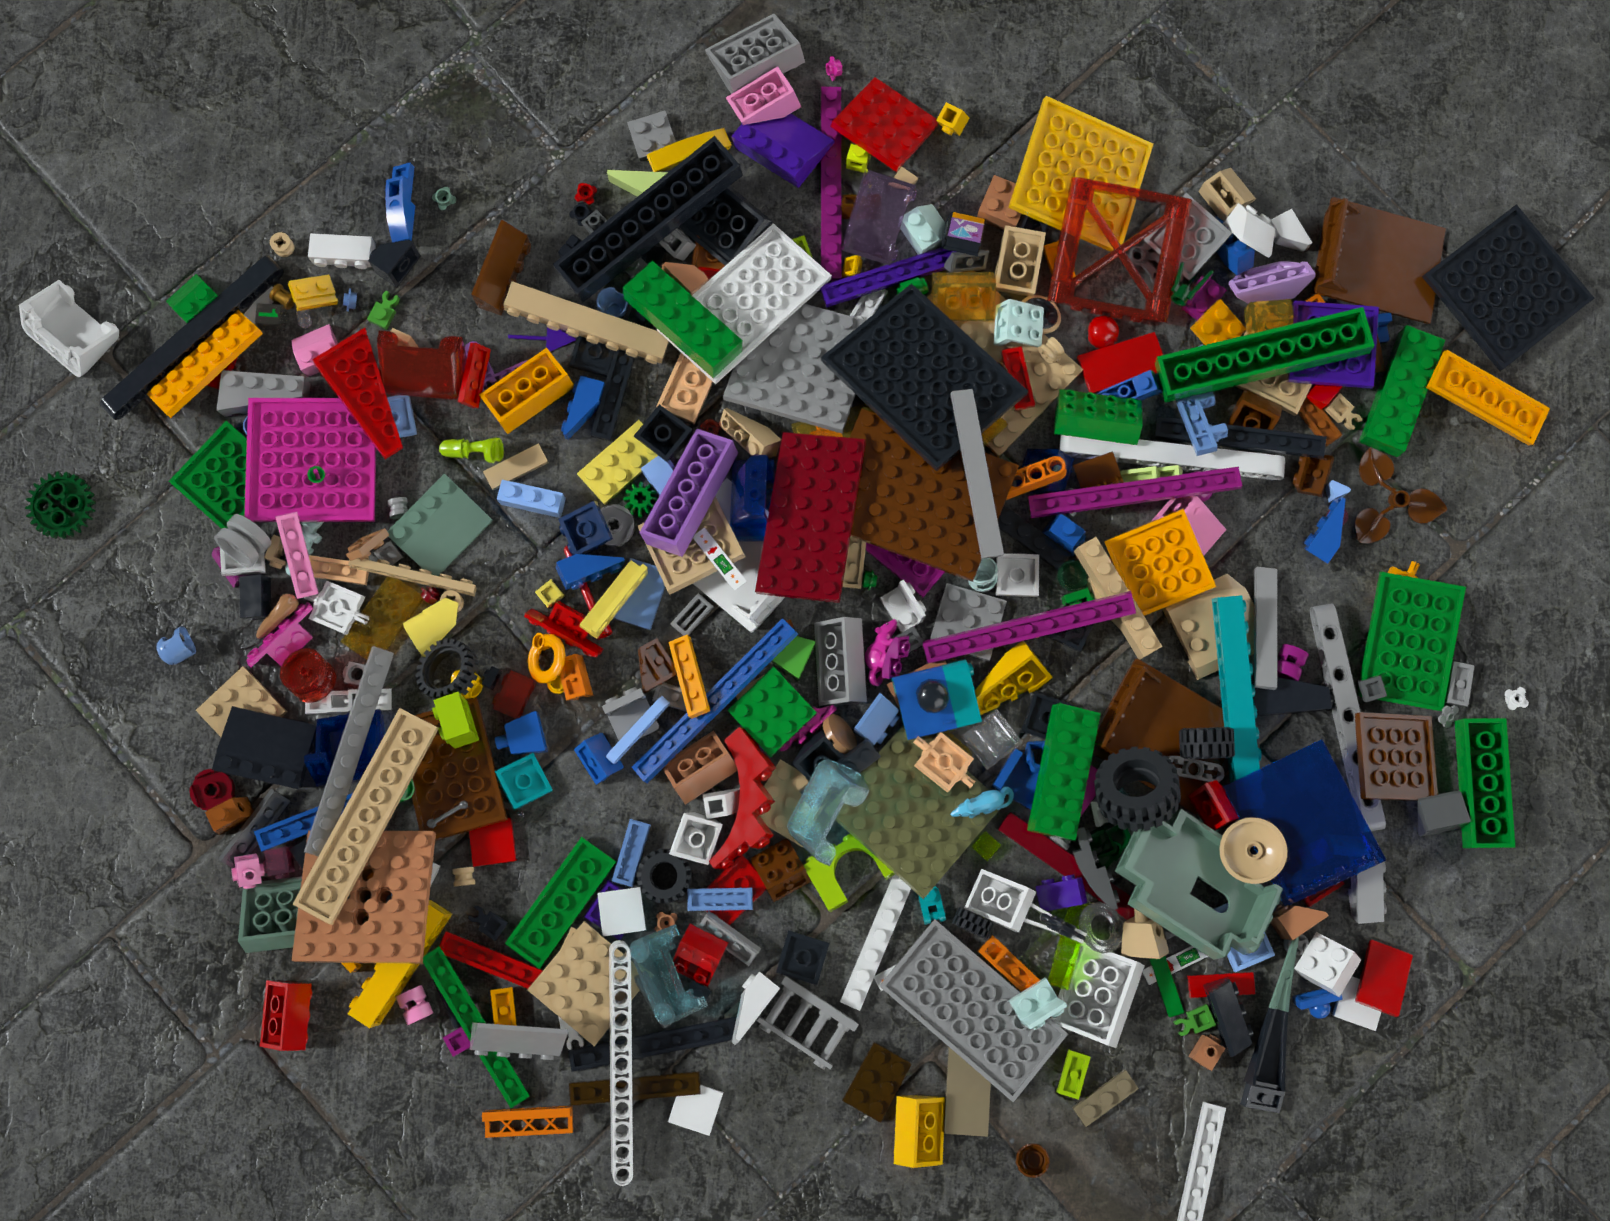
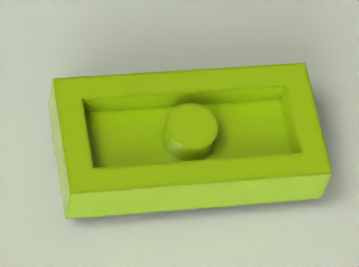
M1068 1049L1057 1093L1079 1100L1090 1056Z

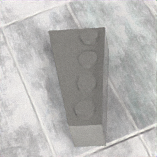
M223 370L221 372L217 411L224 417L238 413L246 414L248 413V398H309L311 383L304 376Z

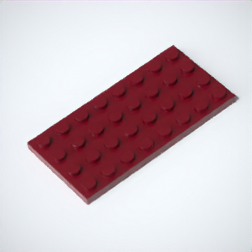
M783 432L756 582V594L840 603L866 445L865 439Z

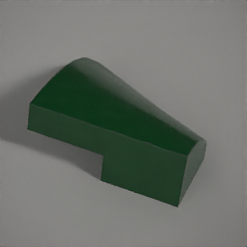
M1109 822L1090 832L1093 842L1089 843L1091 851H1096L1099 863L1095 864L1096 867L1104 865L1107 869L1113 860L1117 861L1121 856L1122 850L1127 847L1131 839L1128 828L1124 830L1119 828L1118 824L1113 825Z

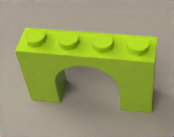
M851 834L843 838L844 842L836 846L834 843L824 849L825 853L817 856L815 854L805 860L806 864L803 865L829 912L849 902L835 876L836 865L839 859L846 853L852 851L865 852L874 859L885 880L895 875L893 871Z

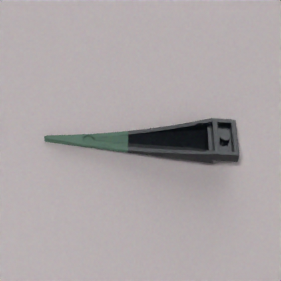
M1299 937L1291 941L1244 1078L1246 1085L1240 1104L1248 1108L1280 1113L1285 1095L1288 1013Z

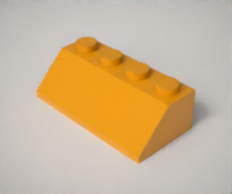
M545 348L479 394V396L505 432L509 434L572 390L574 384L551 352Z

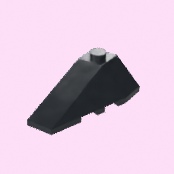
M820 729L804 744L792 763L808 780L812 781L845 754L836 750L833 747L834 742L832 739H827L824 731ZM858 775L840 787L835 793L841 795Z

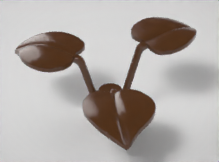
M1369 448L1362 456L1359 464V474L1365 484L1373 486L1379 482L1381 486L1391 491L1388 497L1390 506L1381 511L1380 514L1373 508L1363 509L1357 514L1354 526L1359 543H1373L1386 536L1391 524L1383 515L1394 508L1410 505L1408 515L1416 523L1431 522L1447 511L1444 502L1430 490L1416 489L1409 496L1406 491H1396L1395 488L1385 484L1383 481L1390 479L1393 475L1394 464L1386 454L1374 448Z

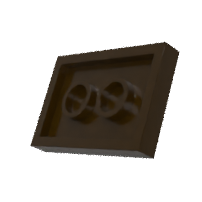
M873 1042L842 1101L881 1123L912 1063Z

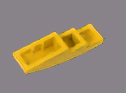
M721 128L689 137L647 154V159L653 172L672 170L714 135L729 150L732 144L725 129Z

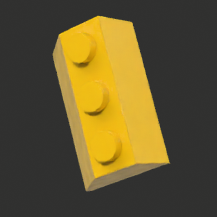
M897 1096L894 1164L911 1168L943 1164L945 1097Z

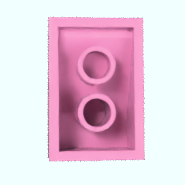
M778 66L726 97L743 125L783 118L801 107L795 91Z

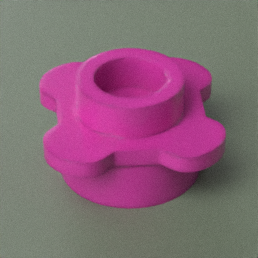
M833 56L830 57V61L826 64V73L830 75L832 81H835L836 76L842 75V64L839 59L835 60Z

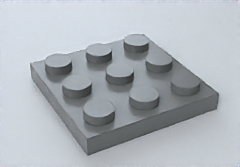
M1186 193L1147 235L1144 241L1177 271L1180 263L1184 262L1182 275L1190 281L1232 235V232Z
M946 583L930 640L1001 623L1007 601ZM993 648L965 655L990 661Z

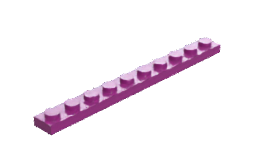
M821 87V132L835 141L821 159V266L832 275L830 281L841 280V134L830 127L832 121L841 113V87Z
M1238 466L1028 496L1031 518L1237 490L1242 488V482Z
M1128 591L923 641V647L928 663L1136 614L1132 593Z

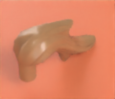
M284 594L280 597L277 605L258 628L257 638L260 639L268 635L298 608V600L295 595Z

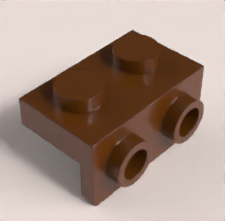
M1324 455L1323 459L1300 456V469L1298 473H1295L1293 485H1295L1298 493L1323 497L1334 461L1333 456Z

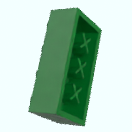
M1059 389L1055 406L1054 434L1131 445L1138 444L1143 426L1142 400Z

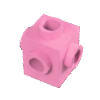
M256 853L234 857L235 868H231L232 879L237 881L239 887L250 889L256 887V884L262 883L261 876H265L263 863L259 864V858Z

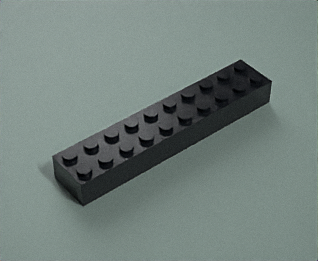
M714 135L553 263V266L578 298L585 302L742 177L743 173L740 164Z

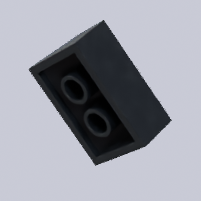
M1225 977L1204 984L1203 987L1223 1046L1230 1057L1249 1047L1252 1044L1250 1037L1254 1035L1250 1024H1246L1243 1016L1246 1015L1243 1003H1238L1236 995H1239L1235 982L1231 983L1230 979Z

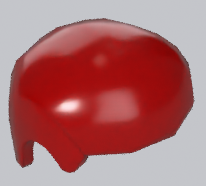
M1098 316L1092 319L1088 326V341L1094 347L1104 348L1115 344L1117 341L1119 327L1112 317Z

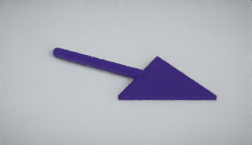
M548 327L547 336L508 335L509 339L546 340V348L550 352L576 341L575 338L563 331L552 330Z

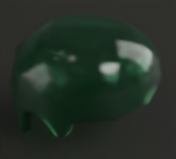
M1068 560L1059 567L1057 580L1059 585L1066 591L1076 592L1082 590L1088 583V574L1080 561Z

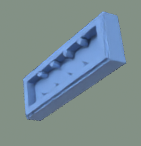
M630 819L612 878L613 882L633 887L650 831V824Z
M752 888L687 889L688 911L753 910Z

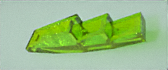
M1092 902L1068 907L1064 921L1085 932ZM1059 935V942L1053 958L1054 962L1048 978L1050 985L1069 990L1082 943Z

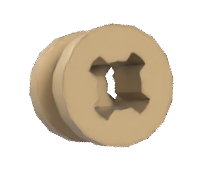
M278 232L270 239L271 248L280 257H288L293 253L295 249L294 243L287 234Z
M1053 337L1047 340V344L1041 345L1038 348L1039 353L1048 363L1054 362L1056 356H1061L1064 353L1062 345Z
M448 590L441 595L440 601L444 598L459 603L458 612L461 611L464 606V599L459 593Z
M474 867L452 869V874L455 875L454 887L475 884V879L472 876Z

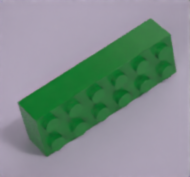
M653 261L623 287L624 300L712 378H715L742 352L743 340Z
M1408 325L1398 333L1359 443L1395 457L1400 456L1406 451L1428 390L1426 387L1436 368L1445 339Z
M1061 703L1052 705L1027 831L1065 840H1076L1101 713Z
M1506 718L1456 720L1454 722L1459 791L1462 794L1471 820L1470 823L1462 828L1463 848H1515Z

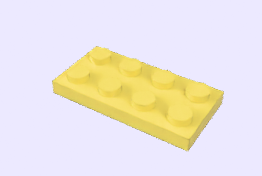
M640 420L634 423L577 473L580 479L604 505L642 473L641 467L658 456L634 438L635 433L643 425Z

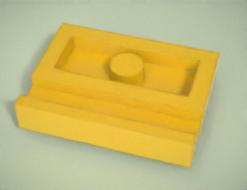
M330 275L291 280L288 283L297 311L337 305L338 303Z

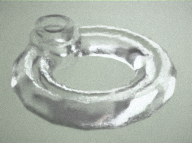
M1102 902L1091 903L1084 908L1080 915L1079 929L1087 933L1084 942L1093 951L1102 954L1111 953L1122 942L1124 921H1122L1117 911ZM1097 915L1106 917L1111 924L1109 927V934L1111 936L1107 940L1098 939L1092 932L1091 922Z

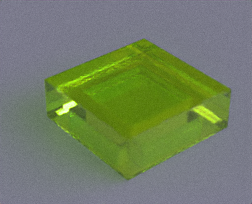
M984 831L971 848L988 861L1001 844Z

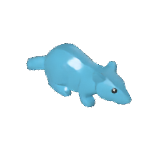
M1003 787L1001 791L989 790L982 792L975 798H967L950 815L953 817L969 816V818H974L982 812L985 815L996 809L1000 810V808L1009 806L1013 801L1014 793L1009 787ZM1006 794L1009 795L1007 803L1003 804Z

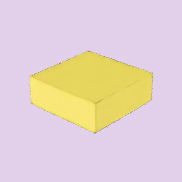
M552 579L535 591L548 609L565 596Z

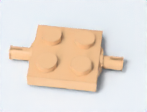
M940 732L929 744L919 736L915 739L913 743L923 751L920 759L914 766L948 793L954 784L960 780L969 788L974 785L976 781L966 774L968 766L974 758Z

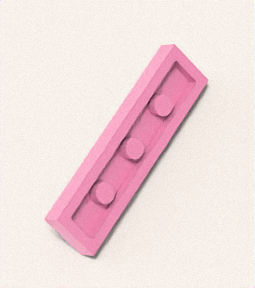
M298 512L276 516L297 599L318 594Z

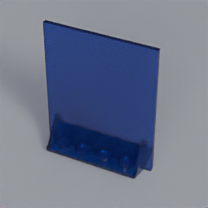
M1323 739L1223 786L1240 820L1245 818L1264 819L1275 825L1284 836L1287 844L1286 863L1281 872L1271 879L1273 885L1277 884L1283 888L1280 896L1284 906L1291 905L1312 894L1315 895L1323 889L1334 884L1337 885V883L1386 861L1381 848Z

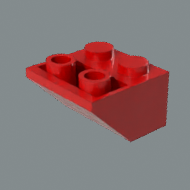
M690 924L680 941L669 968L708 987L728 946V942Z

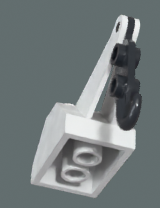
M981 869L964 907L983 918L1015 932H1019L1023 922L1063 935L1082 944L1087 936V933L1077 929L1076 926L1032 904L1036 891ZM1029 908L1040 913V920L1047 924V926L1026 919Z

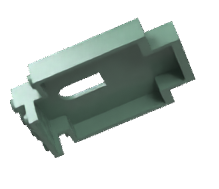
M1182 809L1177 810L1174 814L1172 813V818L1167 822L1163 821V825L1157 828L1153 826L1148 831H1144V829H1138V832L1134 831L1115 872L1136 885L1128 905L1213 960L1226 957L1231 947L1243 955L1254 953L1258 950L1265 937L1264 932L1273 919L1272 914L1281 900L1282 887L1277 884L1264 887L1261 884L1245 883L1233 877L1224 867L1220 857L1222 835ZM1197 878H1200L1227 897L1228 909L1224 913L1215 911L1190 894Z

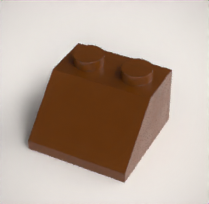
M1244 389L1227 425L1273 430L1281 417L1283 406Z

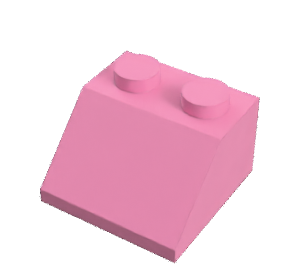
M330 324L291 340L293 353L300 370L307 377L319 373L312 359L338 344Z

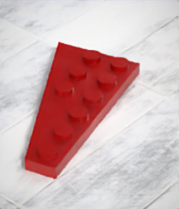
M366 328L361 329L312 359L313 364L384 459L403 449Z

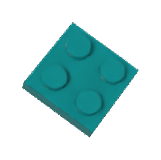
M534 753L495 771L498 782L513 810L553 791Z

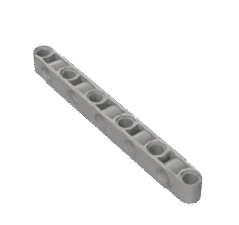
M1333 603L1313 606L1310 608V618L1325 684L1333 694L1334 702L1331 705V710L1358 825L1363 833L1382 830L1386 827V821L1381 800L1370 799V804L1367 806L1360 797L1358 764L1353 759L1354 754L1357 753L1355 713H1359L1360 708L1336 608ZM1325 630H1328V631L1331 632V634H1332L1331 640H1329V639H1327V638L1325 637V635H1324ZM1335 671H1338L1341 674L1340 681L1335 679ZM1344 712L1350 714V722L1344 719Z

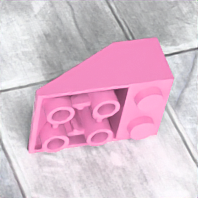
M1196 495L1170 499L1152 521L1184 508L1204 556L1226 531L1225 527Z

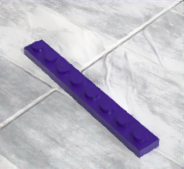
M941 247L825 284L821 287L820 292L826 307H830L917 277L920 278L945 270V262L951 253L955 251L946 250Z

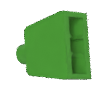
M796 636L771 662L793 678L799 680L814 649L815 641Z

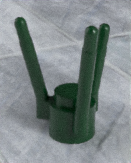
M1181 262L1175 284L1171 289L1174 292L1171 300L1179 306H1185L1188 300H1192L1196 292L1214 273L1212 270L1191 291L1190 287L1195 281L1197 273L1187 285L1181 284L1179 286L1184 268V262Z

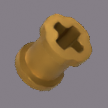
M277 284L272 288L269 299L278 301L288 310L295 305L291 293L283 289L281 284Z

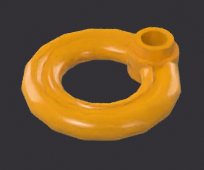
M537 633L533 637L532 647L528 655V669L532 678L538 683H549L555 680L561 673L565 663L564 645L561 639L554 634ZM551 647L554 651V661L547 671H543L539 666V656L541 651Z

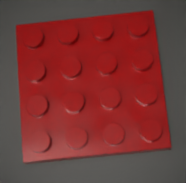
M874 77L832 121L830 127L897 172L932 134L939 123L935 117Z

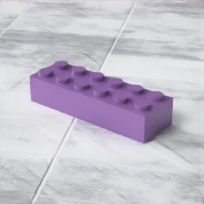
M699 429L695 430L639 532L647 545L683 557L738 455L733 440Z

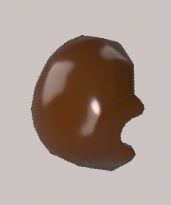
M1029 1143L1018 1150L1016 1165L1024 1176L1038 1178L1048 1170L1050 1157L1046 1149L1041 1145Z

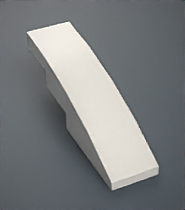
M358 689L305 692V714L350 713ZM382 689L375 711L392 710V689Z

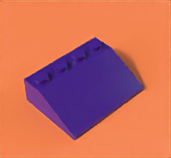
M793 114L773 120L746 125L741 124L731 136L737 150L797 188L801 186L835 143L833 139Z

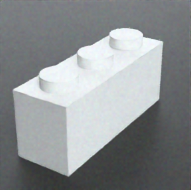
M310 233L308 258L314 265L319 267L334 265L338 268L355 266L358 269H367V267H372L368 260L371 252L376 249V243L372 237Z

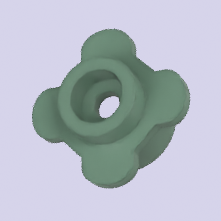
M448 187L437 190L432 196L433 201L438 203L440 210H446L447 206L456 203V197L452 196Z

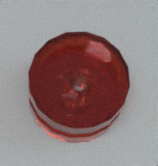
M310 648L299 649L291 653L285 659L280 669L282 684L300 701L306 703L318 702L324 699L336 684L337 675L335 669L316 650Z

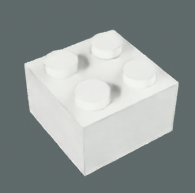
M1316 932L1294 969L1301 977L1340 997L1361 959L1354 951Z

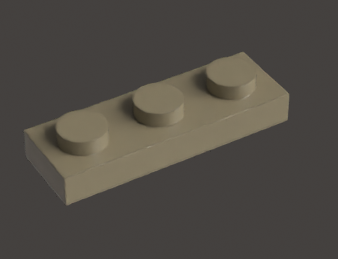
M1124 1069L1072 1108L1084 1126L1087 1127L1139 1088Z

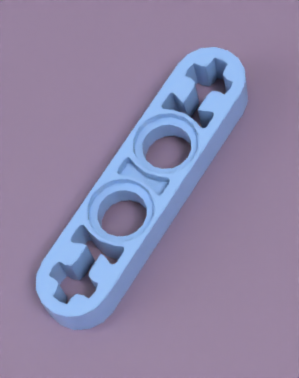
M663 696L657 699L609 751L606 758L613 764L617 763L667 709L670 702Z

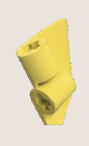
M444 598L403 623L406 632L422 657H426L424 652L426 650L431 651L430 646L432 644L437 645L436 642L442 640L456 625L458 602Z

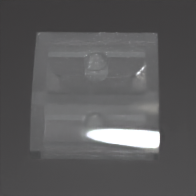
M997 709L961 736L987 770L1023 743Z

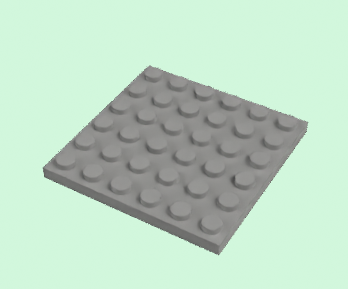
M808 304L802 305L733 368L723 400L843 433L856 394L821 362V357L866 320Z

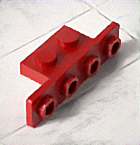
M560 601L555 603L549 617L533 608L524 615L531 624L541 626L549 634H554L564 639L568 645L580 648L587 656L597 657L604 650L602 647L586 639L589 633L580 627V623L586 616Z

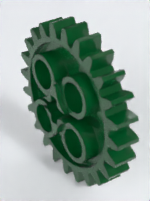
M57 471L54 477L48 473V480L41 477L40 481L42 484L34 483L33 485L36 490L28 491L33 496L32 498H26V501L31 503V505L25 507V509L31 511L26 516L33 519L30 524L37 526L35 530L43 531L42 534L47 537L50 535L52 538L57 539L59 535L60 538L65 539L66 533L74 537V530L81 533L80 526L88 527L85 522L86 519L93 520L89 513L96 512V510L91 508V505L96 504V501L90 498L95 496V494L89 491L92 487L85 484L86 481L82 478L79 479V476L75 474L71 476L70 473L64 472L62 475V473ZM63 487L62 493L57 495L58 489ZM47 494H50L54 499L60 501L64 507L73 512L74 517L48 498ZM78 500V505L73 508L74 501ZM49 503L48 509L43 511L44 505ZM64 515L63 522L59 524V518Z

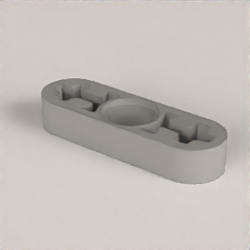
M1167 756L1171 762L1174 761L1175 764L1183 765L1182 769L1176 768L1177 774L1180 777L1205 782L1215 780L1220 782L1224 777V769L1219 764L1196 759H1184L1180 756ZM1191 763H1195L1198 766V772L1195 775H1191L1188 771ZM1204 769H1214L1217 772V776L1212 777L1211 774H1205Z

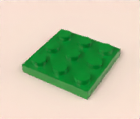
M772 667L728 709V712L770 757L777 753L817 714L812 706L775 667Z

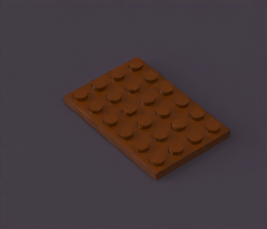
M478 698L467 701L479 741L455 749L450 744H447L445 739L442 740L438 730L412 778L415 787L412 800L419 831H434L436 833L435 841L508 820L499 782L495 774L494 761ZM433 710L414 715L438 728L441 727L439 719L436 720ZM461 801L468 803L466 809H460L439 821L434 828L427 826L429 819L434 820L458 806Z

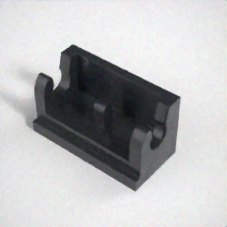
M261 574L239 577L240 618H250V620L265 619L272 611L271 578Z

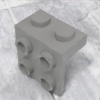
M636 687L624 692L625 696L620 698L614 696L606 700V704L602 706L619 741L650 708L641 688L638 690ZM657 721L640 738L659 729Z

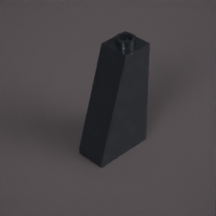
M1253 673V675L1251 676V684H1253V685H1254V673ZM1277 677V688L1275 690L1255 688V696L1253 697V705L1256 706L1257 716L1325 711L1331 709V705L1334 702L1333 694L1329 691V687Z

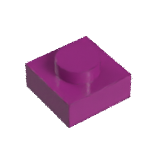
M462 1027L443 1037L453 1057L470 1048V1040Z

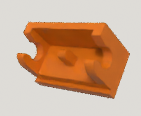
M573 654L566 656L560 673L566 700H579L581 697L593 696L583 655Z

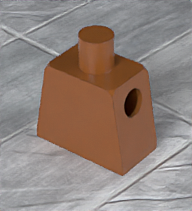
M237 797L206 811L205 814L213 831L221 835L246 822L254 812V809L248 797Z

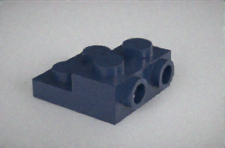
M592 501L558 519L561 524L559 526L560 531L567 538L569 543L567 547L572 555H587L613 539L597 501Z

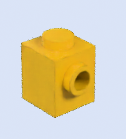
M946 102L936 121L942 126L941 130L951 136L953 133L960 136L969 117L963 110Z

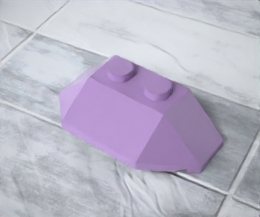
M1279 261L1251 268L1236 275L1233 280L1229 281V286L1236 297L1257 308L1295 298L1315 278L1316 273L1308 262Z

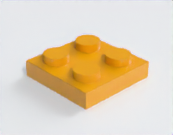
M1221 299L1217 300L1190 327L1204 345L1240 337L1247 330Z

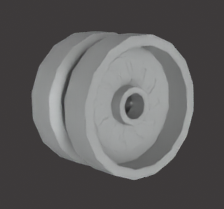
M234 514L227 522L228 528H222L214 536V540L226 554L247 567H252L259 559L258 553H264L271 546V540L268 535L254 522L239 514Z

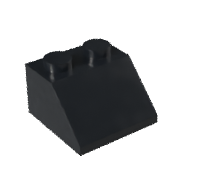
M411 240L380 244L377 249L371 252L368 262L377 275L397 288L420 259L421 255Z
M659 404L635 433L634 438L667 462L684 447L692 437L693 432L689 426Z

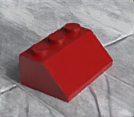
M266 980L260 1047L279 1051H300L306 1049L308 1041L307 1028L310 1019L309 1006L310 999L312 998L311 983Z

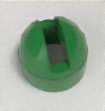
M320 466L311 467L307 473L308 479L313 483L321 482L325 478L324 469ZM317 468L320 479L316 478V474L313 469Z

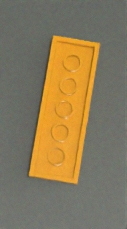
M238 310L155 385L147 395L167 416L172 418L263 333Z
M1449 350L1443 351L1426 387L1528 446L1534 444L1550 410L1544 404Z

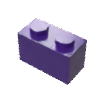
M1074 874L1063 876L1062 881L1055 882L1054 878L1042 880V885L1036 886L1040 908L1045 911L1088 903L1082 877L1075 878Z

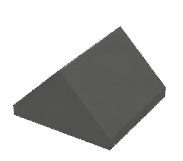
M1459 790L1418 799V835L1420 837L1461 829L1471 822Z

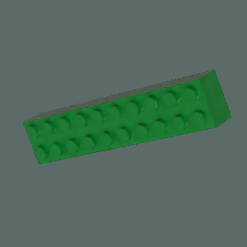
M1361 307L1157 356L1155 367L1166 403L1366 355L1371 352L1375 345L1364 308Z

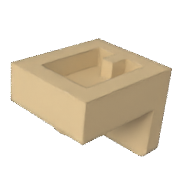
M273 535L271 546L267 549L264 558L270 561V566L281 569L282 566L286 567L287 563L280 559L285 552L281 537Z

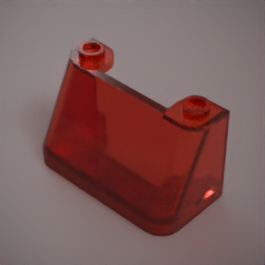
M379 330L377 337L379 369L387 394L457 399L459 397L467 360L462 337L448 336L443 338L439 344V349L398 346L399 340L394 332Z

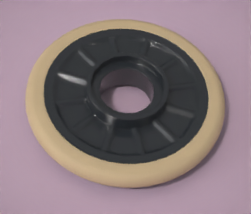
M1041 295L1028 296L1021 301L1044 308L1042 334L1051 333L1059 327L1061 314L1053 301Z

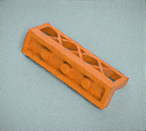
M573 1105L485 1110L482 1112V1122H485V1138L573 1133ZM568 1117V1128H559L553 1122L556 1118ZM544 1118L548 1125L544 1129L538 1130L532 1122L535 1119ZM513 1120H523L527 1125L521 1131H516L510 1123ZM490 1121H501L505 1125L500 1132H490ZM551 1125V1126H552L553 1128H555V1129H547V1128Z

